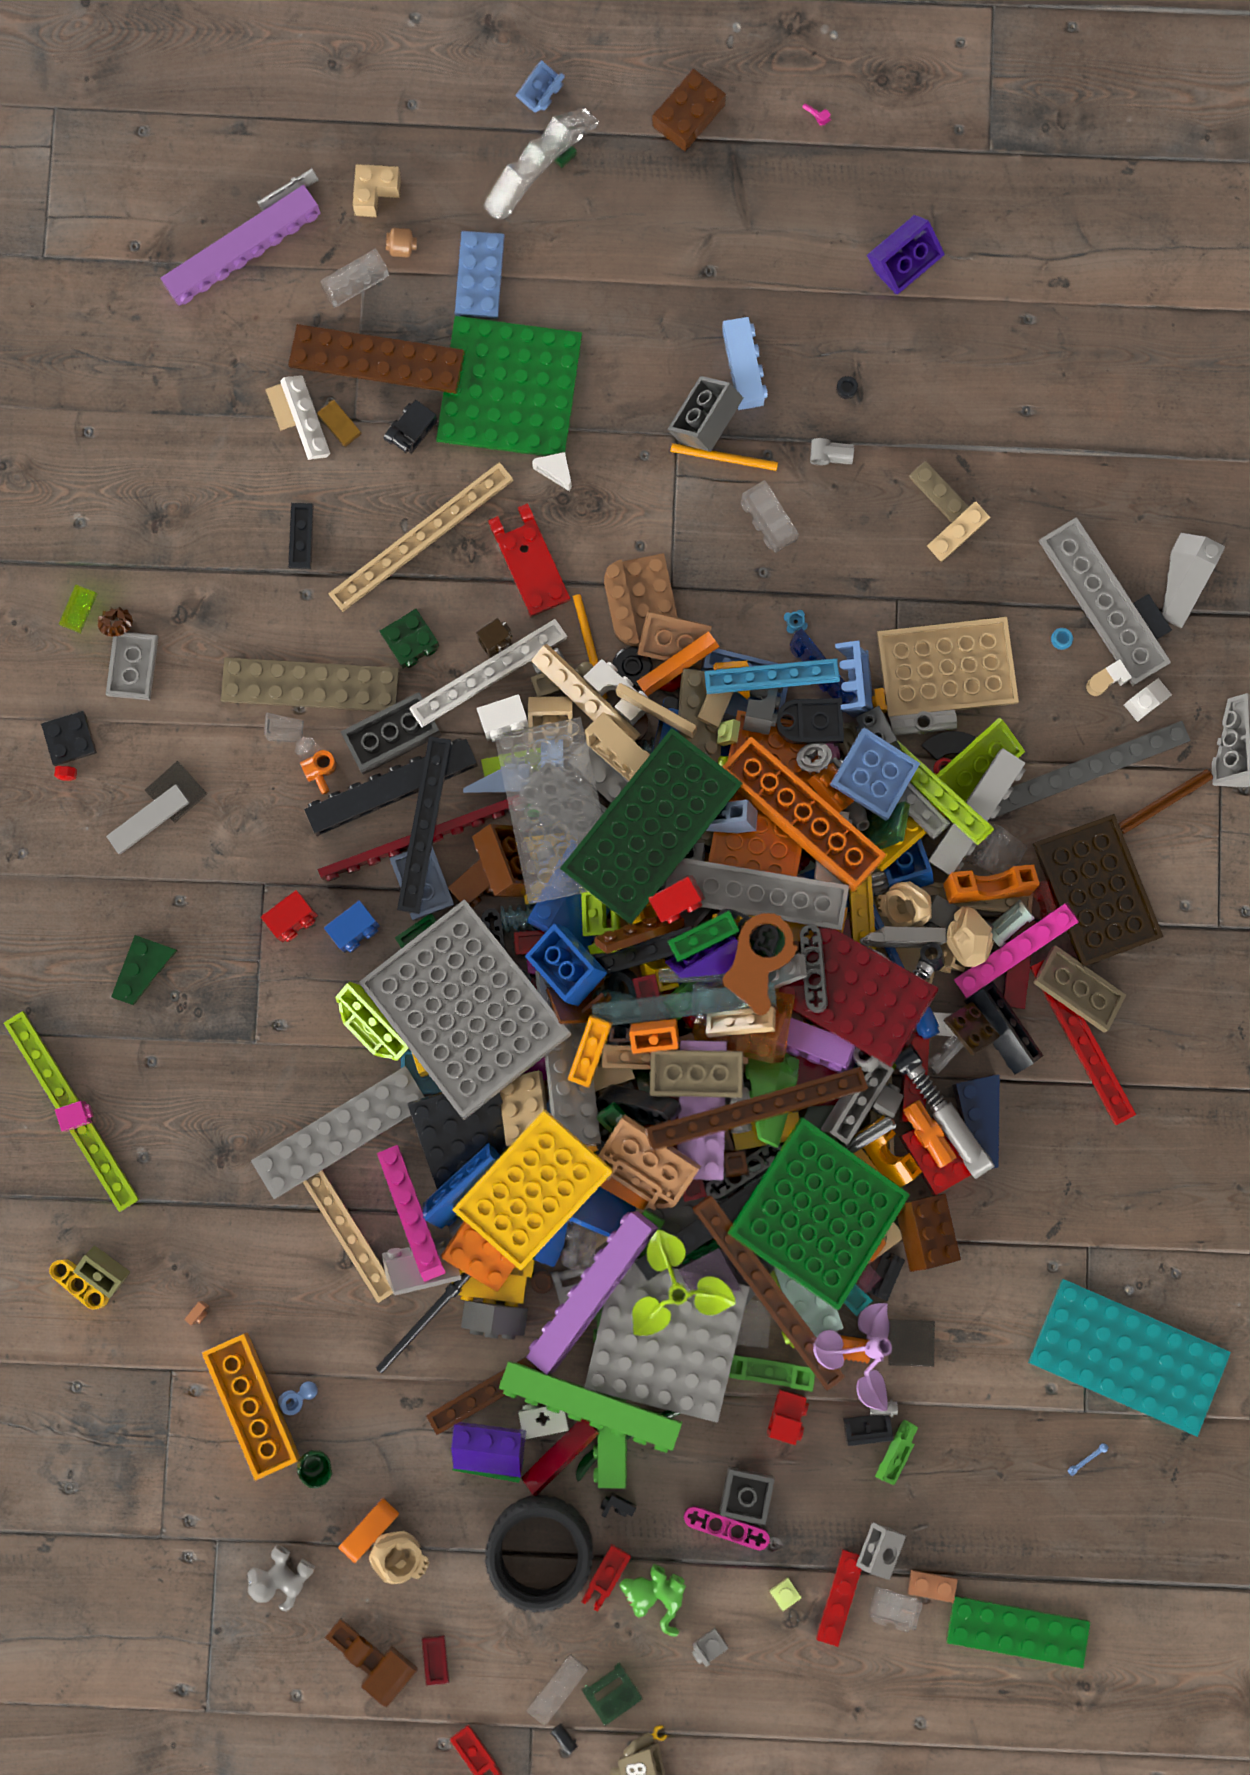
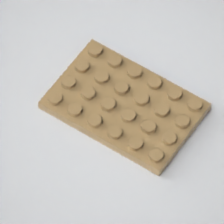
M1007 617L877 631L876 633L883 688L885 689V701L888 710L887 718L918 714L922 711H957L1017 704L1019 702Z

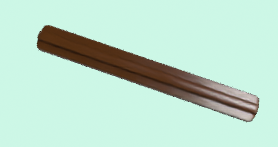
M1208 769L1202 771L1120 822L1119 826L1122 834L1127 833L1212 780V773Z

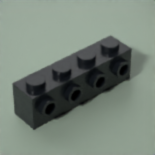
M991 982L964 1000L966 1004L973 1002L999 1033L1000 1037L993 1042V1045L1014 1075L1044 1056L994 982Z

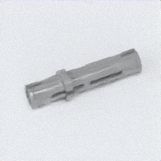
M311 168L299 177L291 178L289 183L263 199L258 200L257 203L261 210L264 211L302 185L307 188L319 180Z

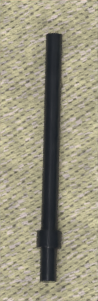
M463 1272L460 1275L461 1280L451 1282L445 1288L444 1294L376 1366L378 1372L383 1373L449 1300L452 1297L455 1298L462 1291L461 1287L472 1276Z

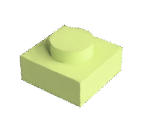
M735 719L721 722L718 728L717 744L726 746L737 743L741 722Z
M788 1577L769 1590L782 1611L802 1598Z

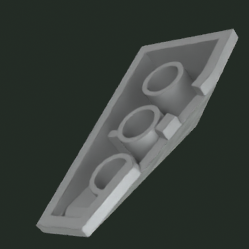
M1180 533L1170 553V567L1167 575L1168 582L1162 613L1167 622L1179 628L1183 627L1225 546L1204 536Z
M1246 693L1229 698L1222 721L1224 728L1221 738H1218L1217 741L1219 746L1217 756L1213 757L1212 784L1214 786H1250V694Z

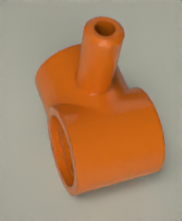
M320 750L314 756L301 761L300 765L309 782L315 780L321 794H327L330 790L323 775L332 774L336 769L337 763L329 751ZM328 758L330 759L329 765L325 768L319 767L320 760Z

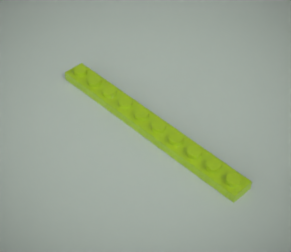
M21 1011L4 1022L5 1027L54 1107L58 1109L78 1102L79 1099L25 1011ZM93 1122L69 1130L117 1210L122 1212L139 1201L138 1195Z

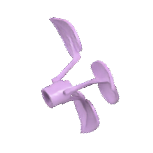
M886 1303L869 1305L859 1314V1330L867 1335V1340H870L865 1346L842 1349V1338L837 1332L832 1330L820 1333L813 1344L816 1359L822 1366L828 1369L842 1367L844 1364L843 1354L865 1351L868 1357L875 1359L864 1371L865 1377L858 1379L857 1394L864 1405L880 1411H887V1391L882 1375L877 1370L872 1369L878 1362L883 1361V1356L889 1355L892 1350L891 1343L887 1339L889 1321L887 1315L888 1304Z

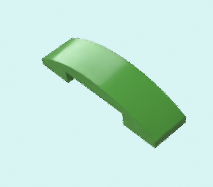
M734 1354L729 1378L751 1380L813 1392L815 1374L807 1366Z

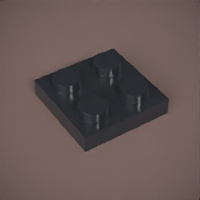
M84 711L41 723L54 766L97 753Z

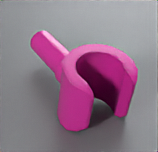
M805 103L803 105L805 110L815 116L819 125H825L831 121L829 118L831 114L827 109L819 113Z

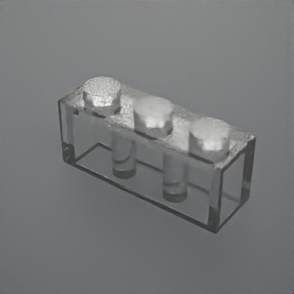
M375 248L322 279L320 282L323 291L335 308L388 277L389 273L386 264Z
M765 480L742 494L741 505L745 512H750L754 518L752 520L753 525L758 531H762L765 536L763 538L769 549L772 548L777 553L798 540L799 533Z

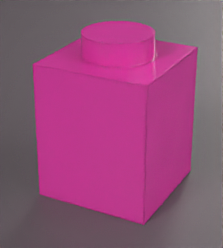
M78 1101L55 1109L61 1131L67 1132L92 1123L91 1117H93L91 1106L89 1104L86 1105V1101Z

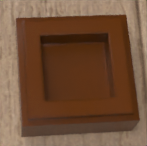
M745 1150L724 1153L726 1178L749 1174Z

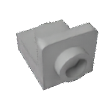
M713 1628L693 1643L694 1651L692 1654L699 1664L703 1662L707 1667L713 1659L729 1648L716 1628Z

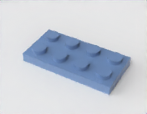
M461 231L455 316L498 319L504 234Z

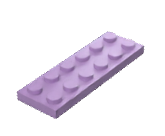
M681 1041L680 1050L726 1051L727 1042ZM679 1096V1103L682 1107L679 1118L725 1106V1097ZM724 1131L678 1144V1151L701 1165L693 1179L723 1180Z

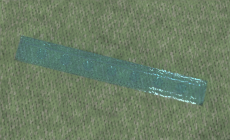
M774 981L768 982V998L771 1006L777 1005ZM726 987L592 1004L593 1016L612 1022V1025L751 1008Z

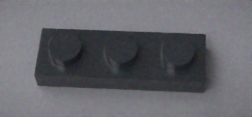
M291 503L288 562L290 569H311L313 503Z

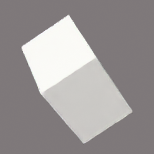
M565 452L533 460V469L570 491L571 479Z

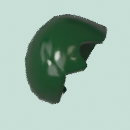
M311 1450L301 1456L297 1463V1474L301 1482L309 1488H320L327 1484L332 1477L330 1459L324 1452Z

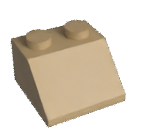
M569 697L528 698L529 748H541V740H563V748H573V701Z

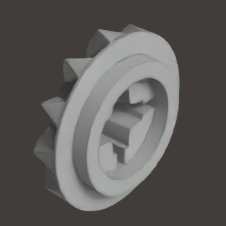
M824 743L807 744L797 754L799 767L802 771L805 770L809 774L814 771L819 773L823 768L827 769L828 764L832 762L831 749ZM818 753L819 759H816L815 762L812 763L811 759H814Z

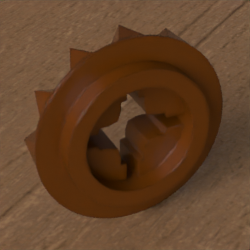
M111 607L110 611H103L102 616L98 617L97 625L102 634L116 637L130 630L133 619L128 609L123 610L121 607L113 609ZM118 617V620H119V621H115V622L112 624L111 621H114L115 618Z

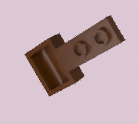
M342 1618L337 1621L325 1636L330 1643L343 1653L344 1657L357 1668L360 1667L368 1674L362 1681L361 1688L384 1707L389 1706L418 1671V1668L393 1646L383 1654Z

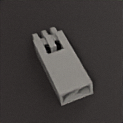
M884 926L861 938L860 944L864 946L922 948L924 944L929 942L942 945L947 941L946 928Z

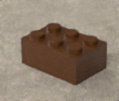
M693 68L653 114L652 127L685 152L725 106L726 93Z
M489 824L472 836L494 896L524 897L542 885L519 826Z
M946 1193L905 1202L897 1218L910 1272L927 1270L960 1261L961 1257Z

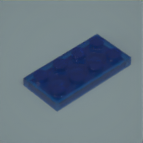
M802 628L795 632L789 645L791 646V652L796 658L800 657L803 662L826 659ZM841 676L839 682L818 684L821 690L827 691L832 698H842V705L853 703L857 697L853 691L845 692L842 690L841 685L845 681Z

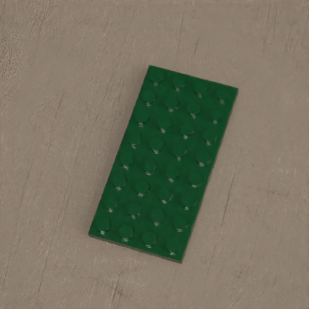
M671 728L563 863L560 870L628 924H632L650 902L648 898L654 896L743 783Z

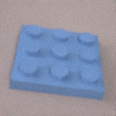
M863 728L831 781L830 786L886 821L892 814L920 763L866 728Z

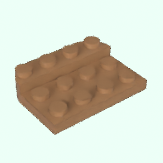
M664 553L622 561L621 559L607 567L604 587L613 631L616 638L621 642L639 647L647 611L678 618Z
M626 1115L621 1118L598 1156L613 1169V1172L607 1178L608 1181L611 1177L650 1202L647 1207L656 1210V1208L674 1207L701 1167V1165L672 1146L651 1152L645 1128Z

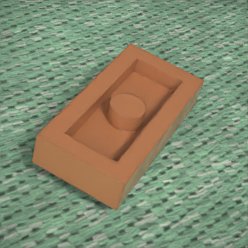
M911 1570L907 1593L954 1603L957 1579Z

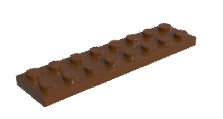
M297 324L288 365L290 368L457 394L465 352L462 349Z

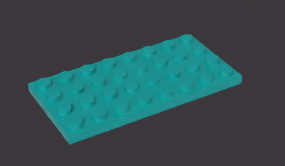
M1062 1279L1028 1363L1198 1437L1231 1352Z

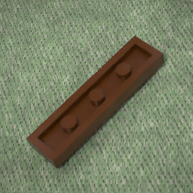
M658 916L645 918L641 922L627 924L623 928L606 931L602 935L596 936L595 945L608 954L684 928V919L681 917L669 924L667 920L661 923Z

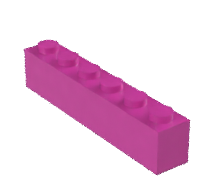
M1066 902L990 954L985 962L971 967L956 977L954 981L965 997L968 998L1077 924L1080 920Z
M396 1145L378 1152L377 1156L420 1275L425 1282L445 1274L446 1272L428 1223L423 1218V1209L399 1146Z

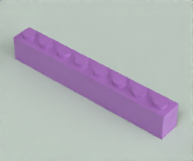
M302 185L162 276L161 280L178 306L189 303L196 294L207 291L216 281L224 280L230 272L244 267L247 261L253 257L261 256L265 249L279 244L288 234L296 233L305 223L313 222L321 214L318 204L306 187Z
M639 1211L628 1212L620 1221L621 1227L618 1231L612 1232L608 1237V1245L604 1250L598 1251L594 1257L595 1262L592 1267H588L582 1273V1280L579 1285H575L569 1291V1298L566 1303H562L556 1309V1316L553 1321H549L543 1327V1334L540 1339H536L530 1345V1352L526 1358L546 1375L556 1371L649 1243L653 1234L659 1229Z

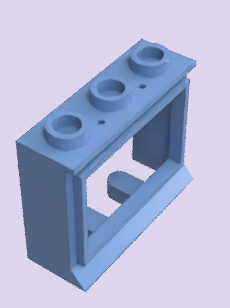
M860 640L835 644V648L847 657V660H842L839 666L843 670H848L849 682H844L841 688L845 692H850L851 703L841 705V709L853 718L873 709L868 650L865 651L860 647Z

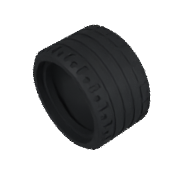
M537 1495L531 1498L528 1496L514 1504L512 1503L497 1518L487 1541L485 1564L487 1574L490 1576L489 1580L495 1591L499 1592L501 1598L523 1611L531 1610L533 1613H544L546 1610L554 1611L563 1607L564 1604L570 1603L584 1588L592 1568L593 1540L584 1517H581L580 1512L571 1504L568 1505L564 1500L557 1497L551 1498L548 1495ZM543 1516L552 1518L563 1524L575 1539L578 1548L577 1564L567 1579L557 1586L547 1589L527 1587L514 1579L504 1564L502 1543L507 1532L515 1524L530 1517Z

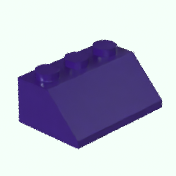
M913 215L867 254V257L876 274L898 295L943 257L945 253L929 220Z
M464 1422L454 1424L451 1446L453 1468L521 1477L526 1430Z

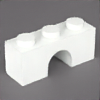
M602 659L583 677L601 696L608 691H616L615 689L619 683L635 690L632 687L633 683L626 676L622 678L617 673V668L611 662L606 663ZM639 691V692H638V693L642 694L643 696L647 697V695H646L645 693H643L642 691ZM621 699L615 705V710L632 726L646 713L624 699Z

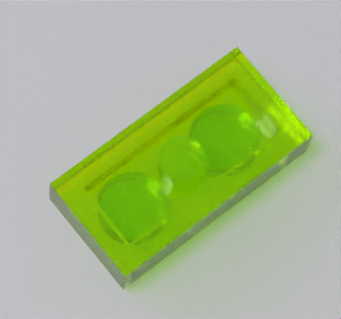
M75 584L59 625L81 634L97 593Z

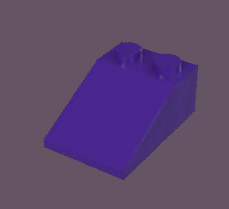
M731 936L680 962H677L674 956L665 961V963L679 978L726 974L734 963L738 941L735 937Z

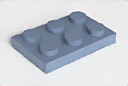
M433 846L420 914L410 913L413 921L430 913L454 906ZM408 851L390 858L400 888Z

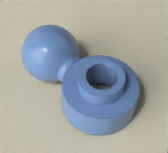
M307 1381L301 1385L298 1393L292 1390L282 1393L278 1400L280 1410L286 1415L298 1413L302 1408L303 1399L311 1400L317 1395L318 1389L316 1384ZM291 1398V1402L286 1404V1401Z

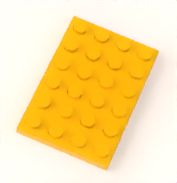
M544 1109L453 1207V1211L518 1269L522 1270L609 1177L613 1169Z

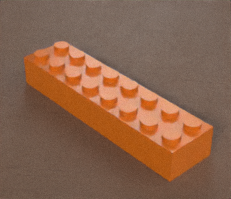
M750 737L722 766L743 783L738 789L739 793L844 885H849V889L853 893L883 862L886 854L753 737Z

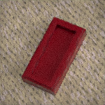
M445 1635L422 1637L426 1686L449 1684Z

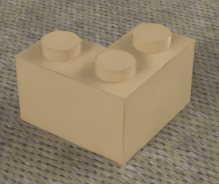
M356 165L353 208L356 216L377 217L378 197H400L401 176L399 167Z

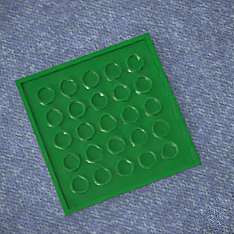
M455 316L450 348L462 349L465 355L457 394L443 392L437 442L540 456H549L563 452L566 454L582 332Z
M800 1118L727 1234L836 1310H840L910 1194L806 1119Z

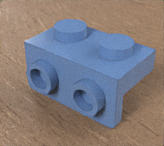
M540 61L515 96L534 113L541 109L544 111L551 103L549 98L553 92L556 94L563 86L561 81L565 75L562 73L557 75L543 61Z

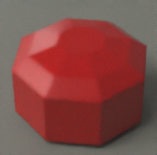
M56 766L54 776L62 781L75 780L77 778V769L70 766Z

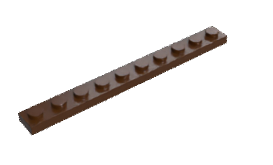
M858 1067L647 1127L645 1133L651 1152L862 1092L867 1090L868 1086L862 1068Z
M709 1195L692 1208L823 1387L828 1391L844 1379L845 1376L839 1368L828 1369L818 1362L813 1349V1344L817 1338L754 1252L727 1234L733 1224L712 1195Z

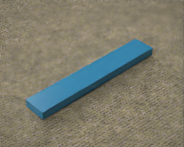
M837 658L704 671L707 694L840 681Z

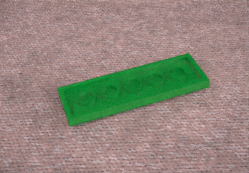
M955 1596L951 1608L946 1642L953 1645L1083 1669L1091 1622L1089 1620Z

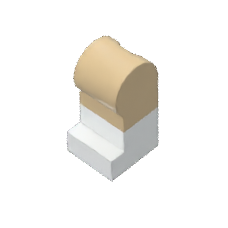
M1118 660L1091 677L1086 684V689L1089 694L1099 696L1113 683L1118 682L1121 686L1132 677L1122 661Z

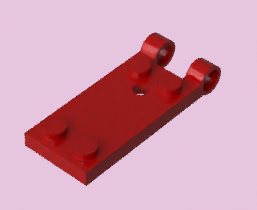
M527 503L518 507L524 526L505 533L498 516L488 520V523L530 617H533L570 601V597ZM521 546H527L528 551L526 553L521 552Z

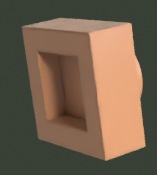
M199 1301L184 1320L190 1325H194L196 1322L200 1324L208 1315L206 1310L209 1308V1305L204 1301Z

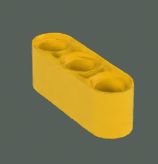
M63 1259L51 1264L49 1270L51 1277L87 1308L95 1310L107 1305L109 1301L107 1296L73 1272L77 1267L73 1262ZM60 1264L66 1266L67 1272L64 1276L58 1273V1266ZM78 1278L84 1282V1287L81 1291L75 1287V1281ZM94 1293H98L101 1296V1302L98 1305L92 1302V1295Z

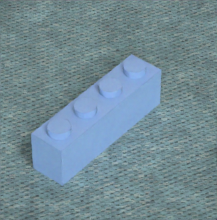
M749 317L723 321L722 331L733 386L743 397L738 410L763 406L764 400L768 395L766 385H762L761 378L764 376L763 368L757 362V357H759L758 344L753 342V337H755L754 324H750Z

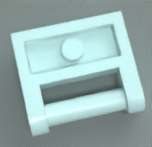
M1021 899L991 924L994 926L991 931L992 939L1000 948L1025 923H1030L1035 919Z

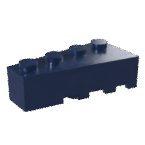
M1000 1074L953 1084L960 1117L995 1165L993 1168H998Z

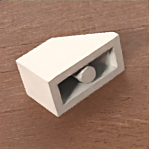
M1158 678L1128 700L1124 706L1138 722L1172 696V694Z

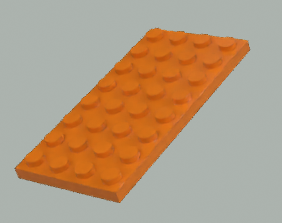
M737 710L736 720L741 722L738 741L731 744L728 760L750 737H753L813 790L808 780L816 774V771L809 774L805 770L802 771L797 763L799 750L807 744L787 742L779 735L776 726H771L769 735L743 730L746 712ZM781 719V724L785 727H790L793 725V721ZM818 753L814 759H811L812 763L815 762L816 759H819ZM737 791L729 802L747 799ZM756 808L758 810L756 831L743 833L714 832L708 862L797 877L802 847L758 808Z

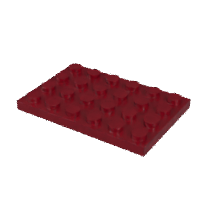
M818 926L817 928L822 934L828 999L826 1009L823 1012L814 1013L807 1007L804 978L780 987L774 999L882 1063L892 1067L938 992V987L836 929ZM813 934L809 940L810 947H818V945L814 946L813 937L817 936V934ZM811 952L807 956V962L816 963L819 959V954L816 952ZM813 974L809 978V984L814 986L818 985L821 981V976L818 974ZM813 991L815 994V1001H812L811 1003L814 1004L815 1007H819V1003L823 1002V1000H820L818 998L817 991Z

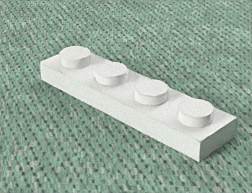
M303 376L284 377L280 382L308 460L328 457L330 451Z

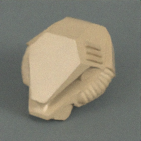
M910 881L896 883L889 888L888 892L877 897L879 915L881 917H888V920L895 927H921L932 918L931 897L926 891Z
M961 906L954 913L955 920L949 924L946 942L955 958L963 966L975 967L985 962L990 955L994 944L991 927L975 909Z
M405 1531L387 1533L378 1537L369 1556L372 1568L384 1583L390 1584L403 1583L409 1580L410 1577L420 1579L425 1574L429 1565L428 1558L421 1554V1546L416 1538Z

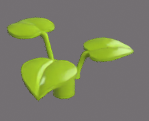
M657 1230L651 1237L647 1248V1258L651 1267L656 1271H663L668 1268L672 1281L668 1291L669 1299L663 1300L659 1304L656 1298L647 1296L635 1303L632 1311L633 1334L636 1336H648L663 1330L669 1324L671 1318L670 1311L663 1306L672 1303L681 1305L692 1295H696L694 1298L696 1309L704 1315L712 1316L719 1314L736 1304L731 1289L719 1278L713 1276L703 1277L697 1283L698 1290L687 1292L686 1287L682 1283H677L672 1266H678L683 1262L685 1248L680 1239L662 1230Z

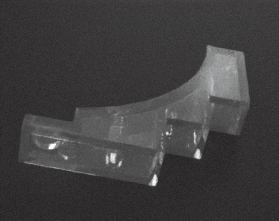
M585 108L554 116L541 138L531 140L519 161L508 164L483 205L488 210L489 215L498 220L509 217L522 196L541 173L563 152L580 141L585 131L595 129L599 121Z

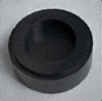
M851 376L840 378L836 386L837 394L843 399H851L856 395L858 390L857 381Z

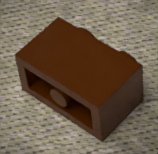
M481 859L448 887L449 891L459 902L465 899L472 909L482 901L481 897L486 892L488 894L493 892L490 888L486 872L483 869Z

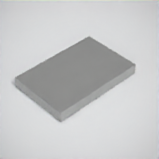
M126 632L123 635L113 637L106 696L151 700L159 638L157 635Z

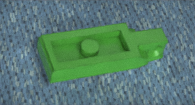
M906 1420L902 1421L894 1441L890 1443L889 1449L879 1465V1470L875 1477L892 1485L896 1484L915 1445L912 1443V1440L918 1429L916 1425Z

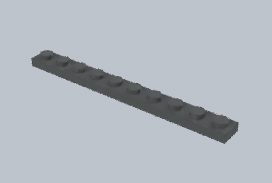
M1183 721L1013 786L1012 788L1014 789L1009 797L1005 800L1002 799L998 804L1001 809L996 817L1190 742L1191 740Z

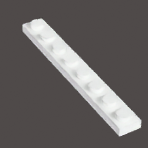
M556 619L414 704L409 710L420 726L424 727L530 662L543 645L548 644L553 648L566 640L567 635Z

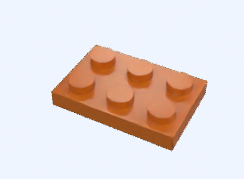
M463 1221L440 1255L445 1261L496 1292L499 1291L515 1267L511 1261L465 1221Z

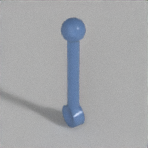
M1105 1443L1100 1444L1099 1449L1076 1466H1071L1068 1469L1069 1474L1075 1475L1078 1469L1101 1452H1107L1108 1446Z

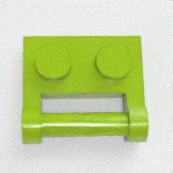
M581 891L583 936H599L606 931L623 928L620 927V916L612 910L611 928H607L606 905L588 891Z

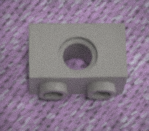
M872 1522L856 1566L869 1574L890 1580L906 1536L892 1528Z

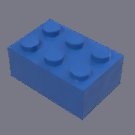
M555 923L525 956L564 1002L576 1006L581 1004L607 974L606 970L568 928Z

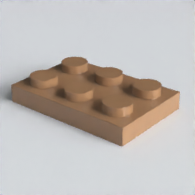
M647 611L637 654L666 661L708 631L711 632L712 626ZM704 658L691 667L701 669Z

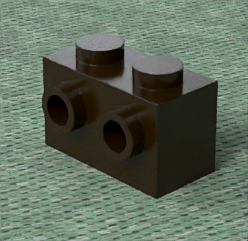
M498 617L476 632L478 642L489 658L512 645V631L505 621L501 623Z

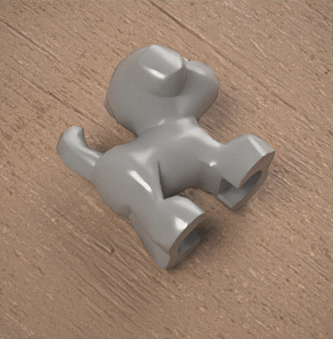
M276 1544L271 1552V1558L275 1560V1565L268 1572L259 1568H252L248 1571V1594L255 1601L264 1603L274 1597L277 1588L281 1589L287 1595V1598L283 1604L279 1605V1608L282 1611H289L294 1606L295 1599L303 1588V1583L314 1572L315 1566L302 1559L297 1566L298 1574H295L286 1565L290 1551Z

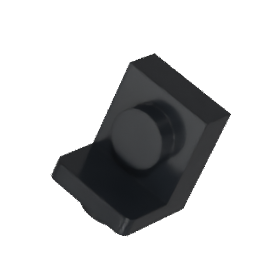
M613 1492L610 1497L605 1496L600 1506V1509L603 1510L601 1516L606 1518L612 1506L615 1507L614 1511L624 1517L627 1514L633 1516L636 1510V1504Z

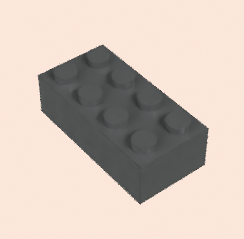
M420 692L341 731L363 775L427 743L429 736H441L435 721L421 727L409 710L411 706L423 699Z

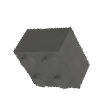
M728 1466L719 1510L720 1516L766 1525L774 1484L773 1475Z

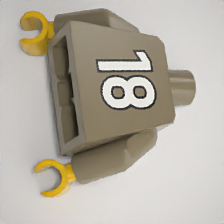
M657 1725L654 1727L652 1734L648 1732L634 1739L624 1749L623 1756L618 1760L619 1767L610 1769V1775H665L658 1742L654 1743L656 1739L663 1741L667 1738V1734H664L662 1737L657 1736V1731L664 1728V1726Z

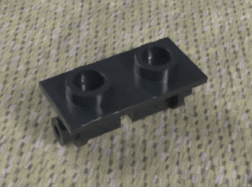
M887 1251L884 1252L867 1292L888 1301L905 1259Z

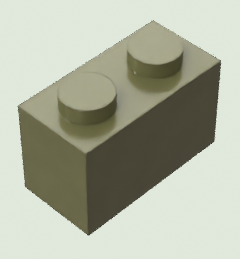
M95 1245L84 1255L73 1271L109 1299L131 1273Z

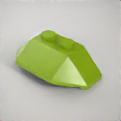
M348 982L335 997L339 1004L343 1024L374 1056L398 1061L409 1049L363 987Z

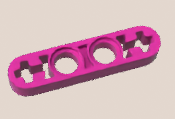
M690 1506L684 1512L685 1523L693 1529L755 1550H763L769 1544V1535L763 1528L734 1518L720 1516L719 1513L698 1506ZM694 1511H697L698 1516L704 1518V1514H708L705 1527L701 1526L703 1522L700 1520H695L694 1523H691L688 1514H693ZM719 1518L722 1521L721 1529L717 1531L712 1530L709 1527L710 1520ZM735 1525H740L744 1529V1534L740 1538H735L731 1535V1529ZM748 1528L752 1529L751 1535L758 1536L759 1533H762L765 1542H760L759 1545H756L755 1539L750 1537L749 1542L744 1541L748 1535Z

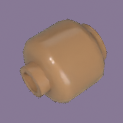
M392 228L390 233L386 234V250H389L391 256L409 257L412 250L416 251L417 237H413L411 230Z

